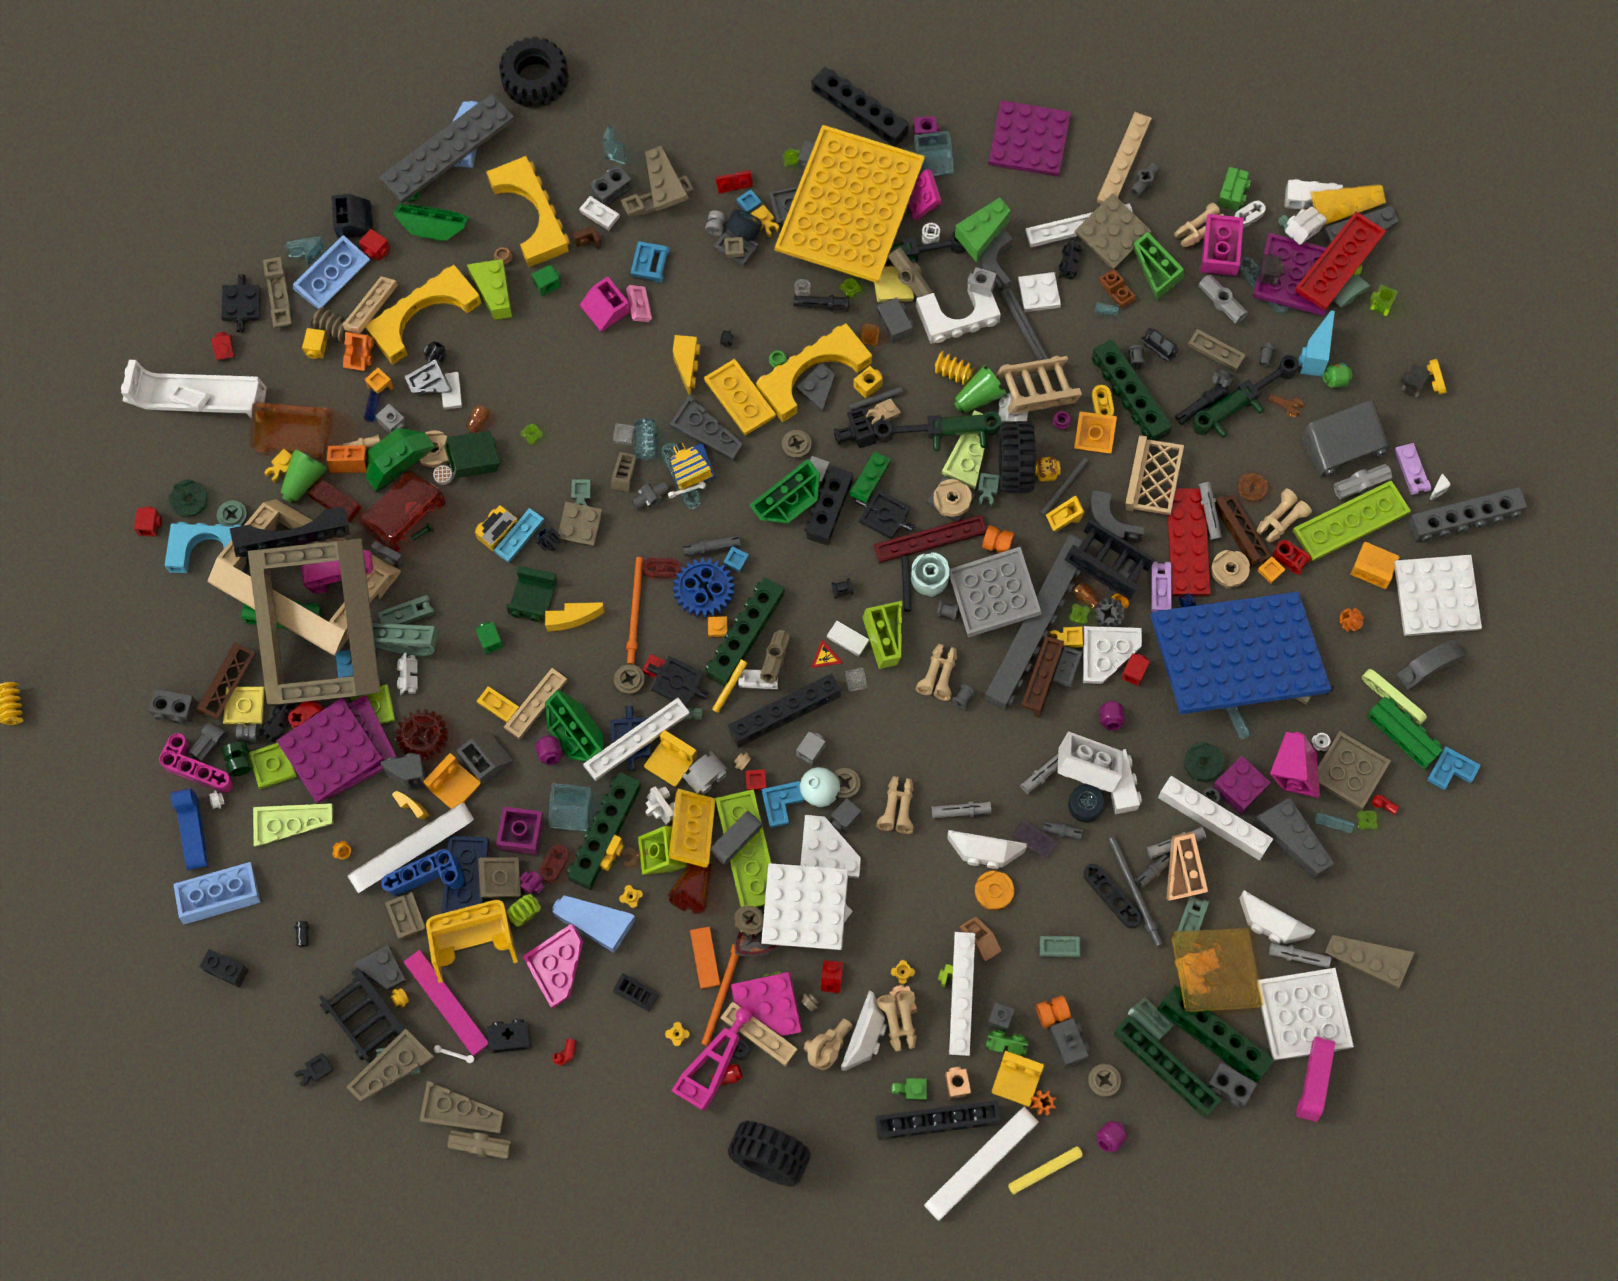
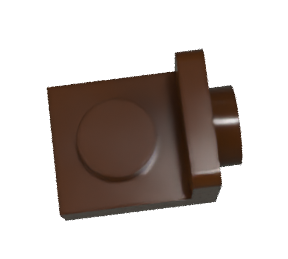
M593 226L573 233L576 247L586 246L594 241L596 248H601V235L599 231L595 232Z

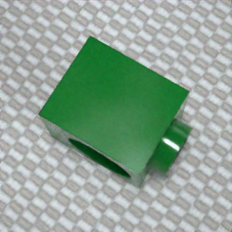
M551 264L531 274L533 283L541 296L561 287L559 280L562 278L557 269L554 270Z
M493 621L490 623L484 622L478 628H475L486 655L504 648Z

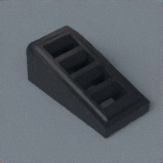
M865 407L847 412L850 424L854 428L858 447L863 448L875 444V434L869 418L866 417Z
M622 973L613 989L614 994L648 1012L659 995ZM625 982H628L629 984L623 992L621 989ZM635 986L636 988L632 995H628L631 988ZM641 989L643 990V993L641 994L639 1000H637L635 998ZM648 993L650 994V997L646 1004H644L642 1002Z

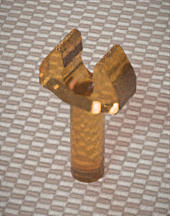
M1270 394L1268 399L1285 407L1287 415L1291 417H1296L1300 414V411L1292 406L1303 408L1304 405L1297 397L1288 401Z
M631 847L624 849L621 857L627 855L633 857L632 860L624 862V866L636 867L641 852L634 851ZM648 849L644 850L645 855H649Z

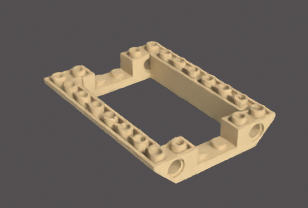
M274 499L263 502L245 525L275 531L276 525L279 522L290 529H295L313 520ZM342 537V538H331V539H327V540H325V541H323V542H318V541H316V542H314V543H324V542L342 541V540H346V539L343 538V537ZM231 540L217 557L208 578V583L255 610L251 576L241 571L247 564L246 558L235 557ZM373 554V572L366 574L370 603L374 598L380 600L401 573V570ZM273 590L277 623L335 656L349 639L345 603L342 604L328 622Z

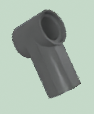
M213 722L207 723L202 729L201 737L189 750V753L199 761L204 762L213 749L225 741L227 732Z

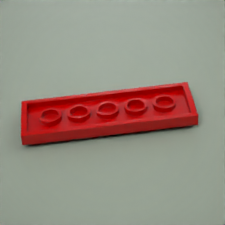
M1356 211L1297 285L1295 292L1326 311L1385 235L1386 230Z
M1176 488L1171 515H1167L1169 561L1171 562V597L1210 596L1207 523L1204 506L1201 505L1200 488Z

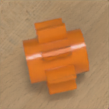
M1350 608L1344 610L1340 615L1339 621L1342 628L1347 632L1350 629L1352 631L1359 630L1363 625L1364 617L1361 615L1362 612L1357 608H1354L1353 611Z
M1037 1091L1038 1097H1031V1100L1034 1102L1030 1108H1035L1037 1115H1041L1044 1111V1114L1047 1116L1050 1115L1049 1109H1056L1053 1105L1056 1097L1052 1098L1049 1095L1050 1091H1046L1044 1094L1041 1091ZM1044 1099V1103L1047 1106L1042 1107V1102H1040V1100Z

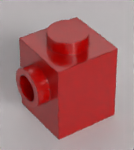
M372 229L359 241L362 251L370 259L374 258L379 262L389 253L390 246L388 241Z
M145 506L144 508H137L134 525L136 533L139 536L157 537L158 529L162 525V516L154 507Z

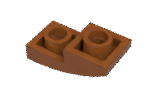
M1114 269L1099 278L1106 292L1121 309L1136 300V295L1125 285V280Z

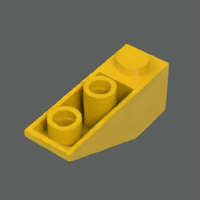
M675 335L673 345L674 362L688 395H691L692 388L696 386V377H694V372L698 371L696 355H700L701 345L697 343V337Z

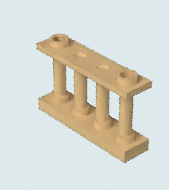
M1054 356L1045 360L1001 366L995 376L997 379H1006L1013 397L1012 402L1007 408L1009 414L1076 403L1082 395L1080 388L1072 389L1069 387L1062 369L1068 357ZM1055 369L1063 391H1053L1046 371ZM1039 373L1046 394L1039 395L1036 393L1029 374ZM1022 375L1030 395L1029 397L1023 398L1020 396L1013 376Z

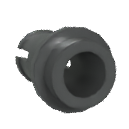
M1266 342L1261 346L1262 353L1258 365L1261 367H1270L1272 354L1276 350L1274 344Z

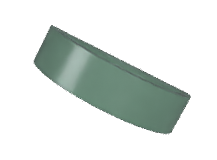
M372 623L375 648L398 655L406 653V656L414 655L415 657L429 656L435 651L439 631L435 626Z

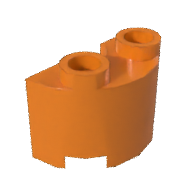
M345 332L346 351L343 359V368L365 371L367 366H371L373 362L371 348L374 346V338L365 334Z

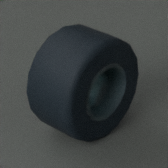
M735 209L732 211L726 226L731 232L740 237L755 240L762 227V222L748 212Z
M1089 784L1080 785L1070 795L1068 803L1069 812L1078 821L1092 822L1103 811L1105 804L1104 795L1095 786Z

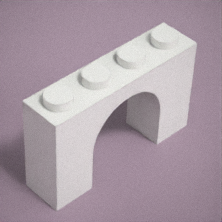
M968 284L967 291L973 303L974 311L968 317L958 320L951 319L942 313L934 293L916 298V308L930 344L935 342L941 343L948 338H957L964 333L976 332L980 328L993 327L1000 323L1001 314L993 294H991V297L970 292V284Z

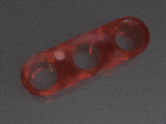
M318 479L307 492L311 499L326 509L344 506L348 523H351L362 509L357 502L322 479Z

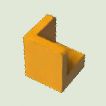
M379 368L364 379L370 391L373 389L377 394L386 387L390 390L394 388L391 379Z

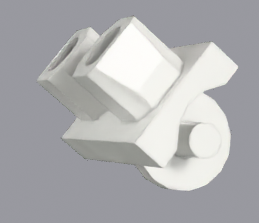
M655 786L650 789L651 792L647 796L649 801L646 802L648 809L645 813L647 816L654 815L656 819L661 818L665 825H667L673 819L675 802L668 805L665 801L670 797L667 788L657 789Z

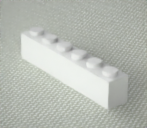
M1170 776L1159 794V799L1259 861L1273 840L1272 837L1173 776Z

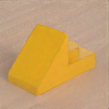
M1074 496L1046 514L1052 530L1057 532L1071 522L1079 523L1085 512L1078 497Z

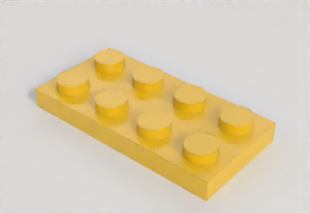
M735 359L704 377L708 387L745 436L776 417L775 412Z
M682 789L677 790L669 858L707 868L710 858L715 798Z

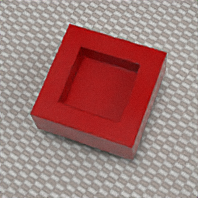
M650 654L642 671L644 674L656 679L655 674L646 670L651 663L661 668L666 661Z
M765 769L745 771L747 791L752 789L754 791H762L761 789L766 788Z

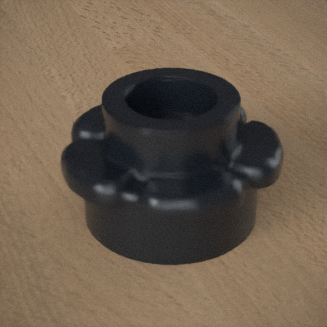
M723 330L720 345H724L725 348L728 345H732L734 335L731 334V330Z
M739 1040L732 1057L745 1060L747 1055L750 1054V1046L745 1041Z

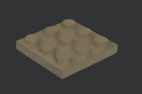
M1113 193L1074 231L1111 269L1117 267L1134 250V243L1147 232L1151 233V230Z
M1339 731L1318 766L1319 786L1362 811L1391 760Z

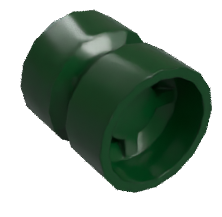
M233 742L222 748L224 760L227 761L226 768L229 776H242L253 770L251 758L248 757L249 750L246 742Z

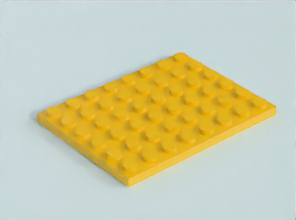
M822 125L775 245V251L879 283L925 156Z

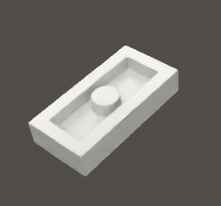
M591 196L579 209L580 213L608 231L619 219L618 213Z

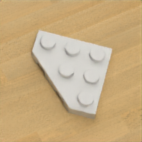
M1084 626L1083 683L1103 684L1130 659L1132 653L1136 654L1142 646L1141 628Z
M805 815L800 866L848 869V878L859 879L861 857L825 816Z

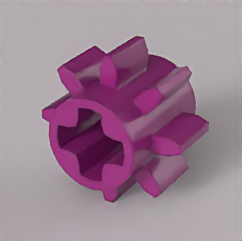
M533 870L529 874L525 871L519 878L522 882L520 887L528 894L532 895L533 892L539 894L544 888L541 883L544 879Z

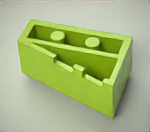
M503 259L467 264L469 275L474 281L493 319L511 318L512 312Z
M902 601L866 608L862 617L879 669L896 666L901 658Z

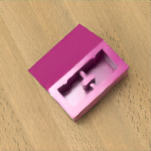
M609 277L595 284L580 303V307L600 332L631 313L629 302Z

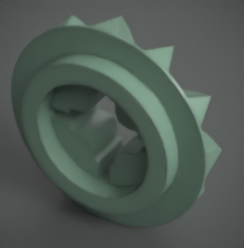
M227 501L217 511L218 522L226 527L243 525V522L247 519V510L239 501ZM227 511L235 513L237 519L232 517L229 519L230 516Z

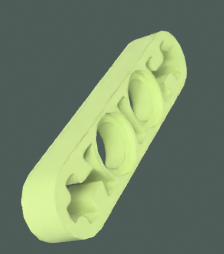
M1368 669L1362 675V680L1382 698L1386 697L1387 699L1394 700L1398 705L1397 708L1401 712L1408 713L1412 717V722L1417 726L1427 719L1426 714L1374 670Z

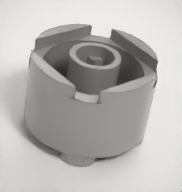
M710 751L709 757L706 754L703 755L689 768L691 772L688 775L684 773L682 777L697 794L706 795L712 789L711 786L715 781L720 783L727 776V768Z

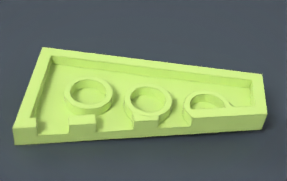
M974 410L972 415H982V413ZM979 434L961 435L942 470V475L959 480L960 483L966 484L973 489L976 488L985 449L980 447Z
M333 804L253 807L254 847L333 824Z

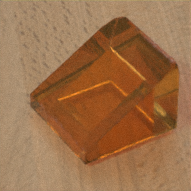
M862 323L860 341L863 344L877 346L880 337V326Z

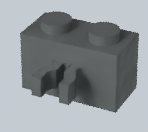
M1072 1018L1050 1027L1049 1032L1064 1068L1087 1060L1090 1049L1087 1042L1082 1041L1080 1036L1082 1030L1078 1022L1075 1023Z

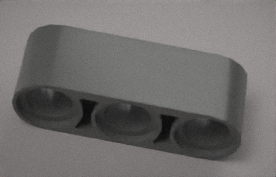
M749 811L745 812L711 847L710 853L723 865H726L760 831L763 823Z

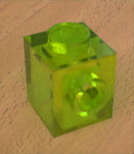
M1380 285L1378 291H1374L1369 302H1372L1370 310L1387 316L1398 291Z

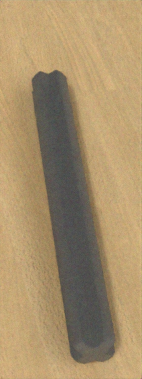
M1010 288L1002 290L1001 295L1038 361L1050 359Z

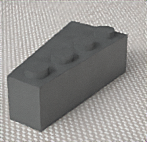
M1291 798L1260 814L1253 822L1268 836L1272 837L1281 847V850L1289 854L1295 860L1294 862L1311 878H1317L1329 871L1334 865Z

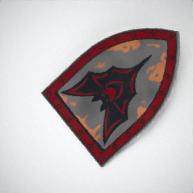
M753 917L746 921V925L752 923ZM739 930L735 940V954L745 957H758L774 951L781 945L762 944V932H759L756 936L754 934L747 936V933L740 932Z

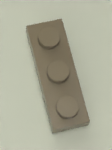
M1199 329L1195 331L1188 343V347L1235 372L1246 354Z

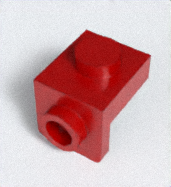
M226 331L215 333V337L211 338L215 360L235 356L231 342L232 336L231 334L226 335Z
M823 961L821 991L840 993L844 962Z

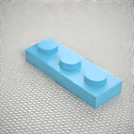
M529 508L494 549V553L510 563L545 522L544 518Z

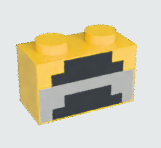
M499 505L497 509H493L489 513L488 518L484 522H481L476 527L475 535L481 543L494 552V549L518 522L517 518Z

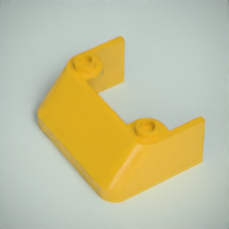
M492 900L435 915L426 922L431 960L439 983L443 982L441 967L449 965L455 960V951L493 941L496 949H509L513 962L518 963L504 903L500 900Z

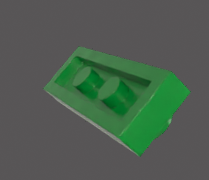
M874 451L851 489L850 496L867 503L890 465L891 459Z

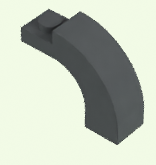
M1005 229L994 238L988 249L982 253L980 263L981 269L997 273L995 286L998 289L1001 288V290L1011 286V280L997 262L1000 255L1012 248L1013 239Z
M1093 490L1090 501L1091 520L1099 523L1102 527L1122 539L1125 538L1131 542L1142 541L1145 527L1123 524L1117 521L1110 512L1111 493Z
M1456 640L1448 641L1410 662V665L1397 673V676L1405 688L1410 690L1435 672L1443 668L1452 667L1465 658L1466 654Z

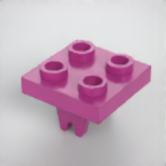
M926 169L918 176L908 204L912 217L915 220L922 218L931 209H937V205H942L932 170Z

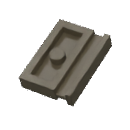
M412 892L385 902L399 940L426 930Z

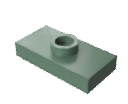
M1040 936V957L1080 958V937Z

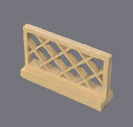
M1139 436L1126 498V511L1133 512L1135 509L1171 515L1184 445L1147 440L1146 436ZM1149 447H1158L1161 452L1152 456L1149 452ZM1171 449L1179 450L1178 456L1173 459L1166 453ZM1164 454L1168 462L1160 466L1155 459ZM1153 461L1157 469L1149 473L1145 467ZM1172 465L1175 472L1168 476L1163 469ZM1161 472L1165 478L1157 483L1152 476ZM1149 478L1154 485L1146 490L1142 482ZM1168 481L1172 489L1164 493L1160 486ZM1157 488L1162 495L1153 500L1149 493ZM1145 495L1151 501L1147 505L1138 504L1139 499ZM1165 498L1169 503L1168 509L1160 508L1156 503Z

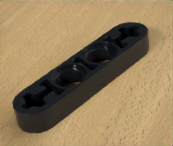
M1087 865L1083 873L1087 883L1127 928H1136L1141 921L1139 911L1098 865ZM1089 870L1097 871L1096 877L1100 880L1097 885L1095 884L1097 879L1094 876H1088ZM1102 884L1110 885L1111 892L1107 894L1101 892L1100 886ZM1115 899L1123 900L1124 907L1121 909L1114 907L1113 901ZM1127 907H1129L1127 913L1131 917L1134 915L1136 916V923H1134L1133 921L1129 923L1127 921L1129 917L1126 913H1124V915H1121V913L1124 912Z

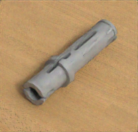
M1211 482L1198 484L1210 540L1222 538L1215 507L1216 498H1213Z
M1058 754L1038 771H1033L1032 776L1020 784V787L1026 794H1029L1039 784L1045 783V779L1058 769Z
M970 801L969 804L932 806L933 819L968 815L974 817V815L991 814L990 801L981 803Z
M1202 827L1191 831L1195 834L1196 842L1206 839V834ZM1172 838L1147 847L1150 859L1171 852Z
M1272 942L1270 944L1269 955L1286 958V961L1295 960L1329 969L1331 956L1296 949L1291 945L1287 947Z

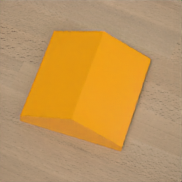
M1080 411L1074 449L1111 454L1117 416Z

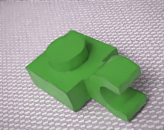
M906 1078V1084L892 1083L891 1094H906V1100L926 1101L927 1079Z

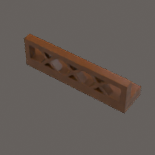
M1234 494L1226 498L1223 496L1216 498V511L1242 554L1247 557L1250 567L1252 568L1271 558L1270 552ZM1230 501L1235 506L1234 512H1232L1227 504ZM1237 518L1243 519L1245 522L1244 528L1241 527ZM1246 533L1253 535V543H1251ZM1256 549L1262 550L1265 556L1260 557Z
M1045 636L1022 702V708L1035 711V717L1037 718L1041 717L1064 649V641Z
M234 642L199 703L196 712L202 715L205 713L218 720L255 652ZM239 650L249 655L245 662H237L236 656ZM236 667L239 675L237 678L229 680L227 671ZM227 684L228 694L219 697L218 687ZM218 700L220 708L216 714L206 709L210 702Z

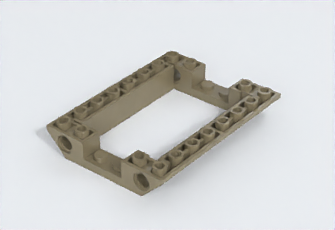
M362 538L248 551L267 704H286L381 692ZM339 561L354 676L282 684L284 683L270 568Z

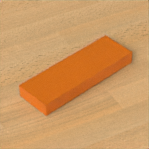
M710 926L690 930L700 989L720 986Z

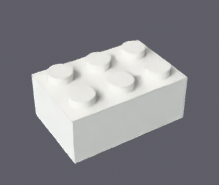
M1068 731L1059 746L1058 773L1112 793L1122 777V751Z

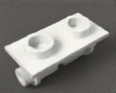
M404 653L397 662V670H400L397 688L400 689V695H403L405 691H408L409 694H415L416 690H418L417 676H410V673L417 674V659H415L414 655L406 658V653Z
M744 669L739 677V688L778 689V678L772 684L765 683L764 680L760 679L762 670Z

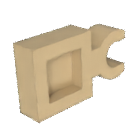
M890 398L877 404L874 409H870L866 417H875L871 423L875 425L880 419L890 421L897 418L901 412Z

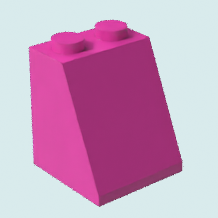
M1286 732L1270 774L1283 791L1319 798L1317 753L1304 734L1300 732Z

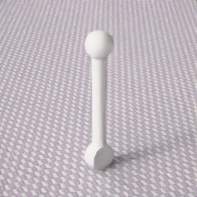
M701 481L698 485L676 492H669L668 496L669 498H674L676 495L691 490L704 489L706 484Z
M436 1045L433 1049L435 1053L441 1052L464 1059L469 1064L474 1062L472 1055L464 1056L442 1049L439 1045Z

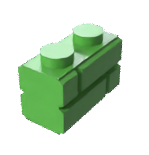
M1229 167L1217 205L1234 211H1238L1240 205L1244 206L1247 196L1244 195V190H1249L1251 180L1248 177L1250 173Z

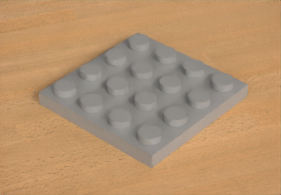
M1021 547L949 569V576L968 638L1042 615Z

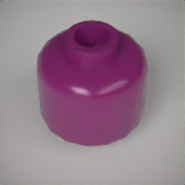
M1108 701L1100 707V723L1104 728L1115 731L1124 725V707L1120 703Z
M543 736L535 745L538 759L544 764L554 765L563 756L560 741L554 736Z
M1106 1122L1097 1132V1144L1106 1152L1118 1151L1127 1140L1124 1125L1120 1122Z

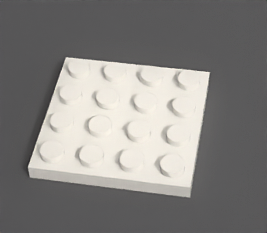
M1471 555L1397 560L1394 562L1404 636L1478 631L1482 629Z
M769 863L762 944L842 950L849 870Z
M1335 968L1256 980L1257 993L1271 1056L1274 1061L1310 1055L1314 1036L1334 1040V1051L1354 1047Z

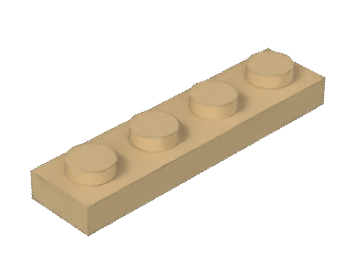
M381 276L343 323L344 330L360 334L398 286L396 280Z
M551 668L506 723L504 729L520 740L545 710L546 700L556 690L562 689L568 681L567 678Z
M732 1002L721 1016V1020L732 1027L736 1021V1012L741 1007ZM753 1016L738 1031L785 1067L798 1050Z

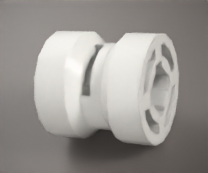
M928 223L923 226V244L940 241V228L937 224Z

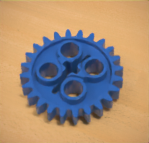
M701 558V562L698 563L694 559V565L687 562V569L681 567L682 574L676 573V577L679 580L673 581L674 585H676L673 587V592L676 593L674 598L679 599L677 604L678 606L683 605V611L689 609L690 616L696 612L697 618L700 614H703L704 618H706L707 613L714 617V611L721 614V607L727 609L725 602H732L729 596H734V591H732L735 589V585L732 583L734 580L733 577H729L730 570L725 571V565L719 567V561L712 564L711 558H709L707 563ZM709 573L711 577L703 578L702 575ZM695 575L699 577L700 582L694 577ZM689 583L695 584L693 588L686 587ZM704 588H707L709 596H711V598L714 599L713 601H711L708 598V595ZM720 588L722 591L714 593L713 589ZM698 598L706 599L703 603L696 601Z

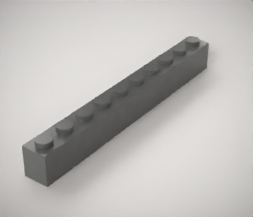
M1069 534L1037 595L1042 615L1023 621L985 694V701L1003 710L1008 705L1011 706L1016 697L1013 694L1016 688L1020 690L1024 679H1022L1024 673H1029L1033 665L1031 663L1033 656L1037 657L1041 650L1040 642L1044 641L1045 636H1048L1050 632L1047 630L1049 625H1054L1058 617L1056 614L1058 608L1062 609L1066 602L1064 598L1066 593L1070 594L1075 584L1072 582L1074 577L1078 578L1081 573L1080 569L1064 559L1071 547L1074 545L1079 548L1083 540ZM1088 547L1085 552L1090 555L1091 552L1088 551V550H1089V547Z

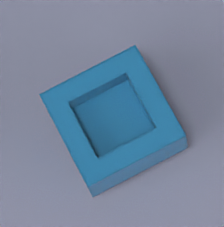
M751 189L737 198L738 205L748 213L762 206L761 200Z
M732 546L723 564L741 572L749 558V554Z

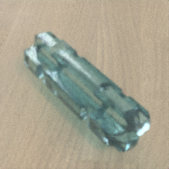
M1238 706L1226 708L1228 714H1231L1230 719L1235 729L1238 730L1239 738L1245 739L1249 737L1250 732L1248 728H1245L1246 724L1240 711H1238Z
M1318 812L1315 818V822L1323 825L1324 823L1326 824L1325 826L1338 830L1344 829L1348 833H1352L1355 823L1352 821H1344V819L1332 815L1326 816L1322 812Z

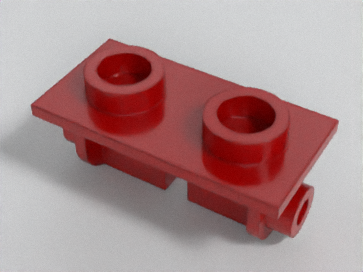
M747 170L734 173V175H718L715 178L718 194L753 187L752 173Z

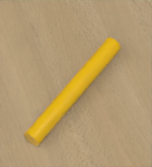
M742 659L740 660L712 710L719 713L748 664Z

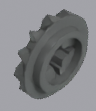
M1105 598L1096 605L1094 614L1096 615V621L1102 627H1117L1122 623L1125 613L1122 604L1118 600ZM1111 608V614L1115 617L1110 616L1107 618L1104 610Z

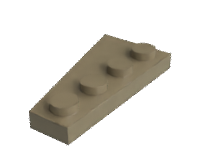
M658 146L646 151L645 155L655 210L660 211L690 199L663 147Z
M1332 935L1324 955L1331 956L1336 961L1399 989L1415 952Z
M405 1028L346 1088L360 1102H363L434 1059V1056Z
M427 1081L420 1122L501 1134L504 1119L503 1112Z

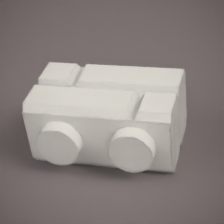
M1313 206L1307 210L1303 208L1297 216L1293 215L1288 220V227L1285 232L1290 237H1294V240L1300 245L1319 232L1326 223L1327 218L1321 213L1319 214Z

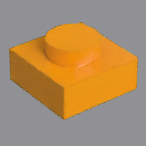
M1273 557L1269 558L1258 568V572L1270 584L1286 570Z
M727 616L708 617V637H725L727 633Z

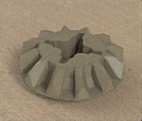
M792 430L785 434L782 439V449L787 456L789 455L795 459L796 457L802 458L809 453L811 439L807 433L801 430ZM794 439L797 443H801L799 450L793 446Z
M632 664L621 666L614 675L616 688L621 693L623 692L628 695L630 693H637L643 687L645 681L643 671L638 666ZM626 673L630 678L634 677L633 685L629 684V682L625 683Z
M840 768L833 773L837 776L840 786V779L844 781L850 780L848 783L849 788L841 787L836 796L847 799L855 796L860 789L858 774L849 768Z
M743 906L736 911L733 919L735 920V926L740 929V932L747 933V936L750 934L756 936L759 932H762L764 915L759 909L753 906ZM753 917L752 923L746 925V920Z
M1099 1064L1089 1074V1087L1095 1094L1102 1097L1112 1096L1121 1085L1120 1074L1115 1067L1109 1064ZM1109 1073L1108 1082L1110 1085L1104 1084L1099 1087L1101 1082L1099 1077L1104 1078Z

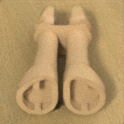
M1210 203L1207 205L1205 212L1193 221H1188L1185 225L1180 226L1174 233L1176 239H1181L1188 235L1180 243L1183 248L1192 246L1204 238L1205 226L1199 230H1196V228L1206 222L1207 214L1224 215L1223 213L1220 214V209L1216 204Z
M1286 488L1281 493L1280 505L1269 516H1265L1256 531L1261 535L1271 525L1274 530L1266 538V541L1269 543L1274 542L1280 538V535L1284 534V531L1294 521L1309 516L1312 510L1304 501L1297 503L1298 499L1295 493ZM1296 504L1293 510L1281 522L1277 521L1287 510Z
M938 644L932 652L931 664L926 677L917 683L915 689L919 694L931 695L938 669L941 667L943 669L936 685L934 696L939 700L948 701L952 695L948 686L949 677L957 660V650L951 647L947 656L948 659H943L940 657L943 653L944 645Z
M893 776L888 785L886 810L884 815L877 820L876 827L883 831L893 830L897 800H900L896 831L902 834H911L914 827L909 819V805L913 797L912 779L906 778L904 792L897 791L899 777Z
M904 991L897 994V1002L903 1024L900 1027L895 997L883 995L877 999L878 1007L885 1011L890 1029L889 1036L891 1038L890 1043L896 1052L901 1051L899 1036L903 1035L907 1036L906 1041L909 1049L915 1048L917 1036L914 1035L915 1029L911 1020V1006L915 1001V994L912 991Z

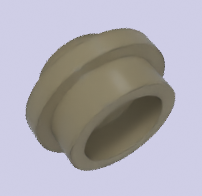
M805 993L801 1002L811 1012L815 1009L818 1010L819 1000L812 993L810 995Z

